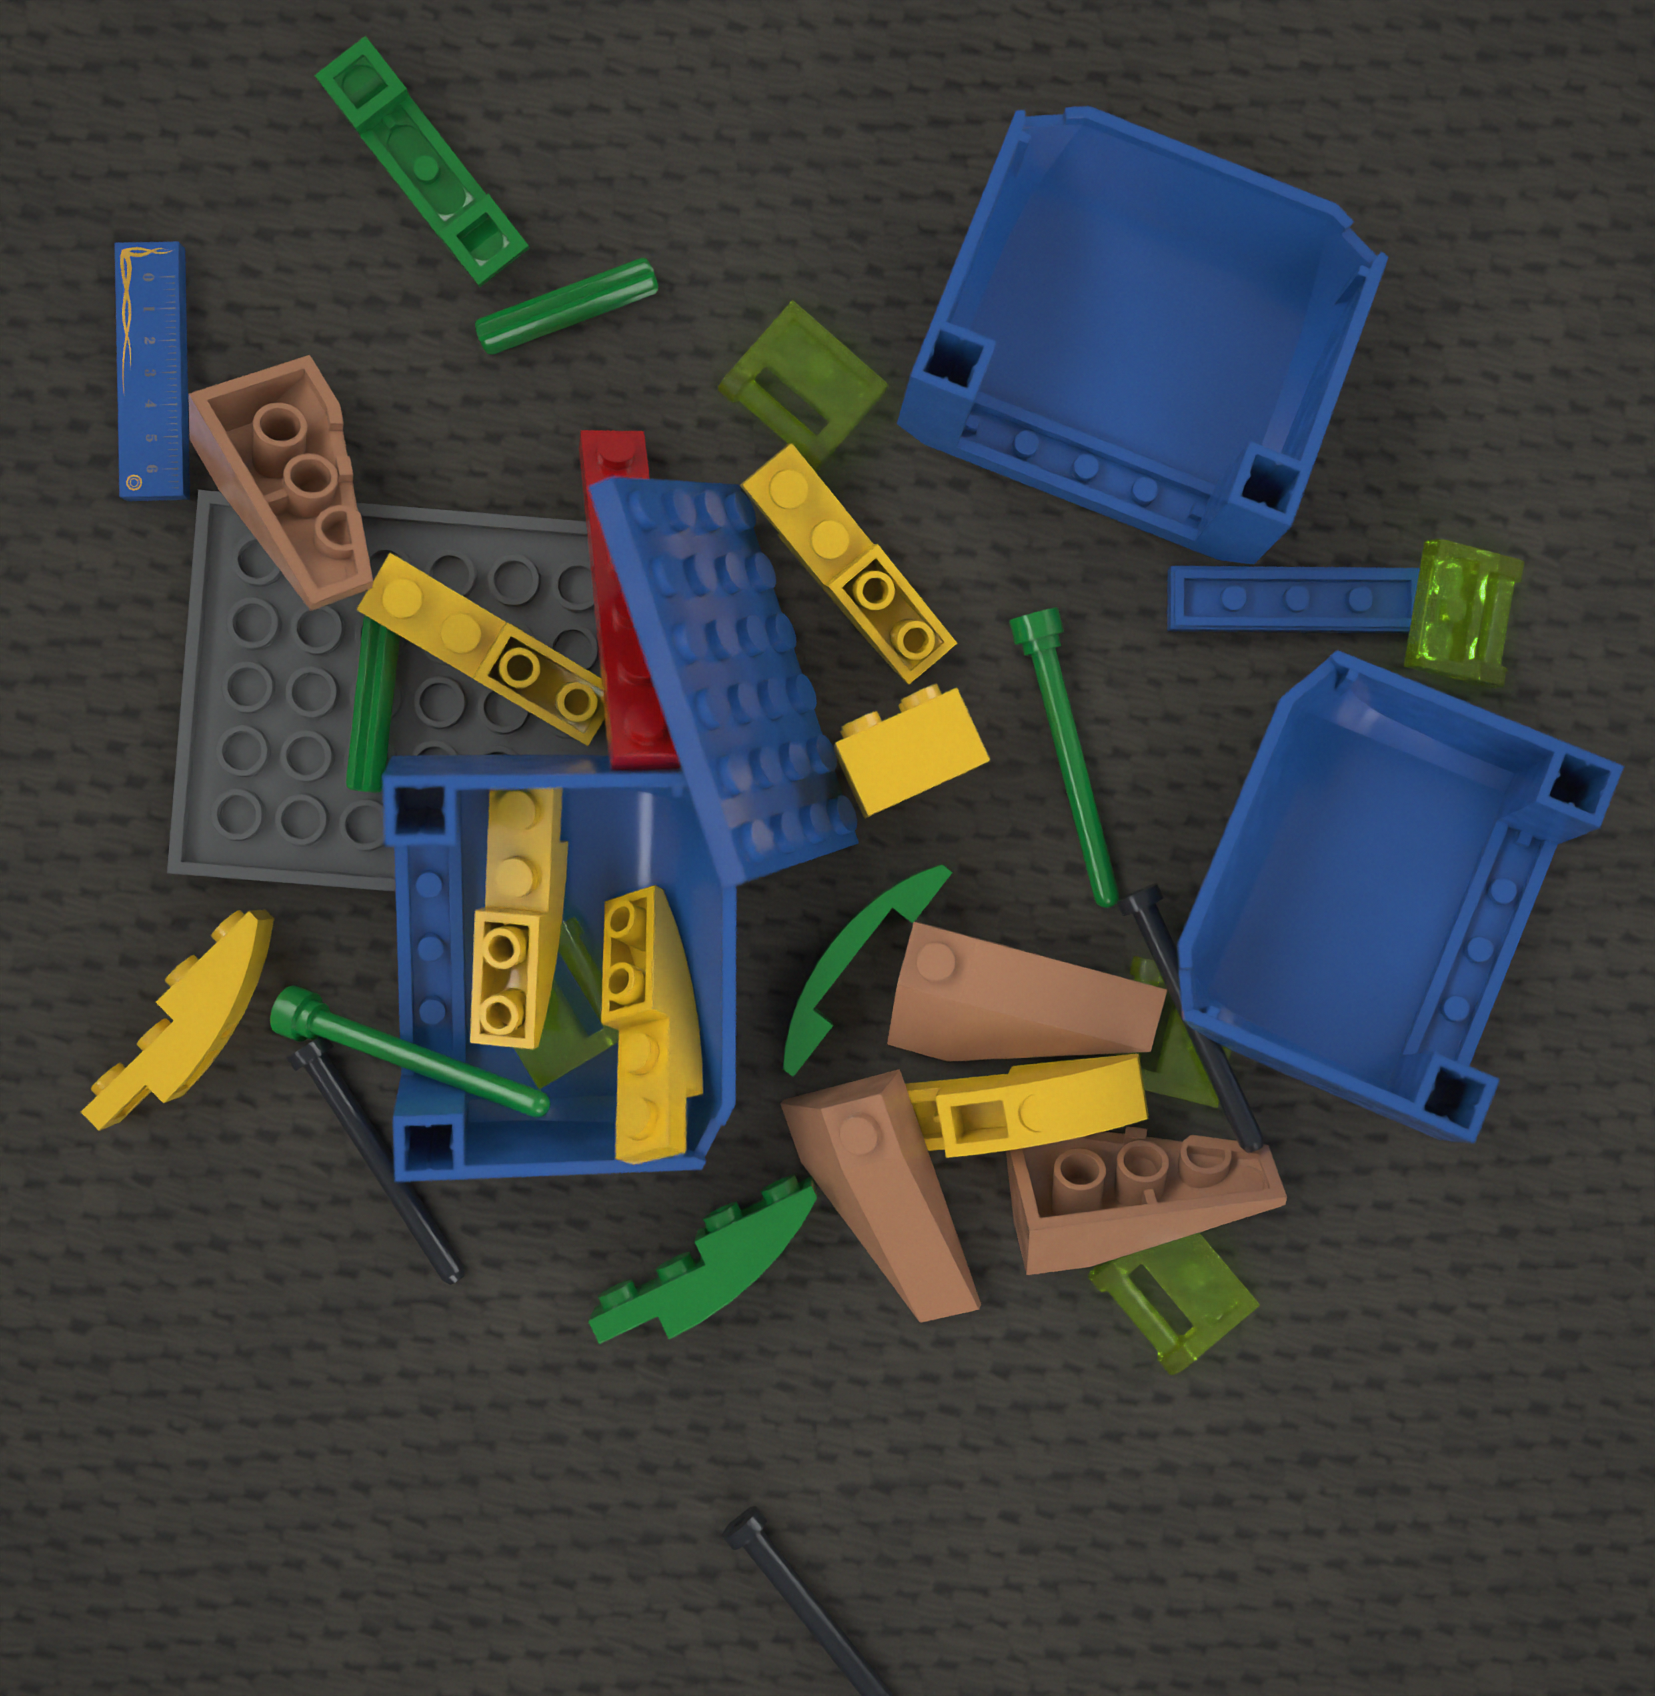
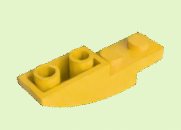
M792 443L787 444L740 484L741 488L779 533L777 534L778 537L906 684H911L958 644L878 544L871 542Z
M392 553L388 555L373 580L372 588L368 589L356 609L586 746H589L605 719L603 687L600 677L510 623L503 621Z
M562 788L490 789L485 907L475 910L470 1043L535 1049L539 1046L559 948L567 875L568 841L560 840Z
M653 885L607 900L604 905L601 1024L619 1031L616 1159L632 1165L686 1153V1098L703 1094L699 1021L686 955L664 890Z
M241 910L234 912L211 934V937L217 942L200 959L195 955L188 957L167 976L165 982L171 988L156 1003L174 1021L171 1023L167 1018H164L155 1024L138 1041L137 1045L142 1052L127 1067L122 1063H118L102 1075L91 1087V1091L96 1097L81 1113L98 1130L120 1123L151 1091L163 1103L182 1097L209 1068L240 1022L259 982L269 950L274 918L266 910L248 911L246 914Z
M1139 1053L1012 1066L1008 1074L905 1084L928 1151L945 1150L946 1158L1055 1143L1116 1129L1148 1118Z

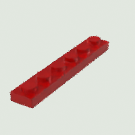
M581 430L579 455L611 771L680 769L681 763L588 488L609 477L650 479L644 431Z

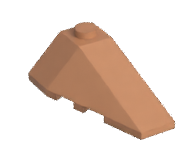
M307 355L189 393V437L219 491L308 608L313 611L372 588L373 577L361 513L357 509L352 482V465L350 456L347 455L343 434L344 423L341 407L312 357Z
M914 922L897 983L887 1045L948 1062L1151 1052L1167 989L921 922Z
M900 1069L783 1100L781 1107L801 1163L918 1321L921 1323L979 1310L981 1302Z
M1126 1126L1125 1134L1104 1131L1055 1143L1007 1150L1006 1158L1014 1225L1026 1275L1091 1267L1286 1205L1287 1195L1269 1145L1263 1144L1261 1149L1247 1153L1239 1146L1238 1141L1190 1135L1183 1142L1146 1137L1147 1129Z

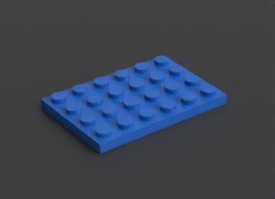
M609 477L589 486L588 488L722 888L725 889L858 844L855 833L857 828L856 813L850 800L842 794L835 773L837 766L836 753L830 740L822 734L814 710L817 703L815 690L807 676L802 674L794 650L796 634L788 617L781 612L774 591L776 585L775 571L768 557L761 552L753 528L756 523L755 511L749 498L741 492L739 484Z

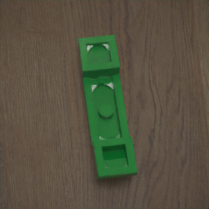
M366 36L315 74L318 82L380 164L479 287L530 249L529 245L489 194L486 195L413 101L407 88Z
M938 864L898 881L863 906L835 935L815 963L797 999L785 1044L783 1069L794 1077L833 1027L832 1020L816 1009L815 1006L889 911L893 908L909 922L914 923L953 872L944 865Z

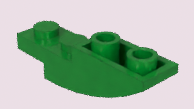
M795 1174L778 1179L760 1190L763 1200L744 1209H740L737 1201L715 1209L702 1218L706 1227L699 1229L694 1242L701 1257L694 1260L690 1252L682 1253L659 1265L655 1269L659 1277L636 1287L633 1280L629 1279L599 1294L598 1299L601 1304L594 1307L588 1320L598 1343L601 1344L656 1317L659 1318L670 1340L703 1322L733 1301L777 1259L802 1226L817 1199V1187L812 1176L800 1182L797 1181Z

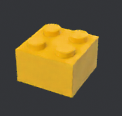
M937 684L931 685L902 699V703L898 705L901 711L898 715L882 721L878 711H875L841 727L842 730L840 732L843 740L835 743L834 750L864 819L990 761L957 688L942 694Z

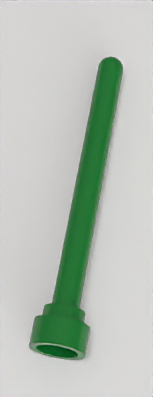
M1058 607L1011 619L1009 624L1015 645L1021 644L1024 656L1031 655L1095 902L1103 908H1110L1119 900V891L1056 648L1061 646L1058 634L1063 633L1064 628Z
M296 985L285 988L279 994L272 1007L270 1015L272 1030L292 1040L302 1042L307 1039L314 1040L321 1036L531 1117H542L550 1109V1099L542 1091L331 1013L329 1006L323 1003L322 997Z

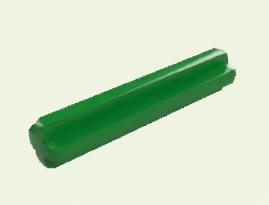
M639 258L479 318L475 322V330L484 351L487 354L494 355L654 295L658 291V282L648 259Z
M366 615L363 618L346 786L353 791L377 793L383 789V775L386 770L400 635Z

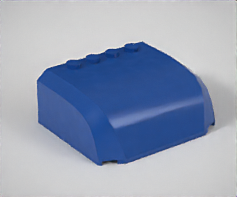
M1090 106L1067 107L1063 114L1026 116L1025 110H1016L910 375L897 425L924 445L1216 560L1254 565L1292 526L1388 257L1383 251L1376 255L1350 228L1354 221L1338 204Z
M1337 650L1278 700L1177 943L1183 1021L1203 1036L1241 1055L1433 1138L1443 1141L1475 1143L1500 1079L1469 1067L1557 845L1600 828L1624 766Z
M608 755L391 756L383 775L385 846H394L400 1038L542 1091L548 1095L551 1103L549 1111L544 1116L538 1118L531 1117L401 1067V1078L393 1114L395 1182L702 1170L706 1163L705 1156L721 1125L725 1126L735 1106L736 885L725 889L722 888L682 766L680 765V769L611 771ZM562 788L560 840L568 841L567 875L559 948L539 1046L535 1049L470 1043L475 910L485 907L490 789ZM656 885L664 890L674 916L693 985L701 1041L703 1094L686 1098V1153L632 1165L616 1159L619 1031L601 1024L604 905L607 900Z

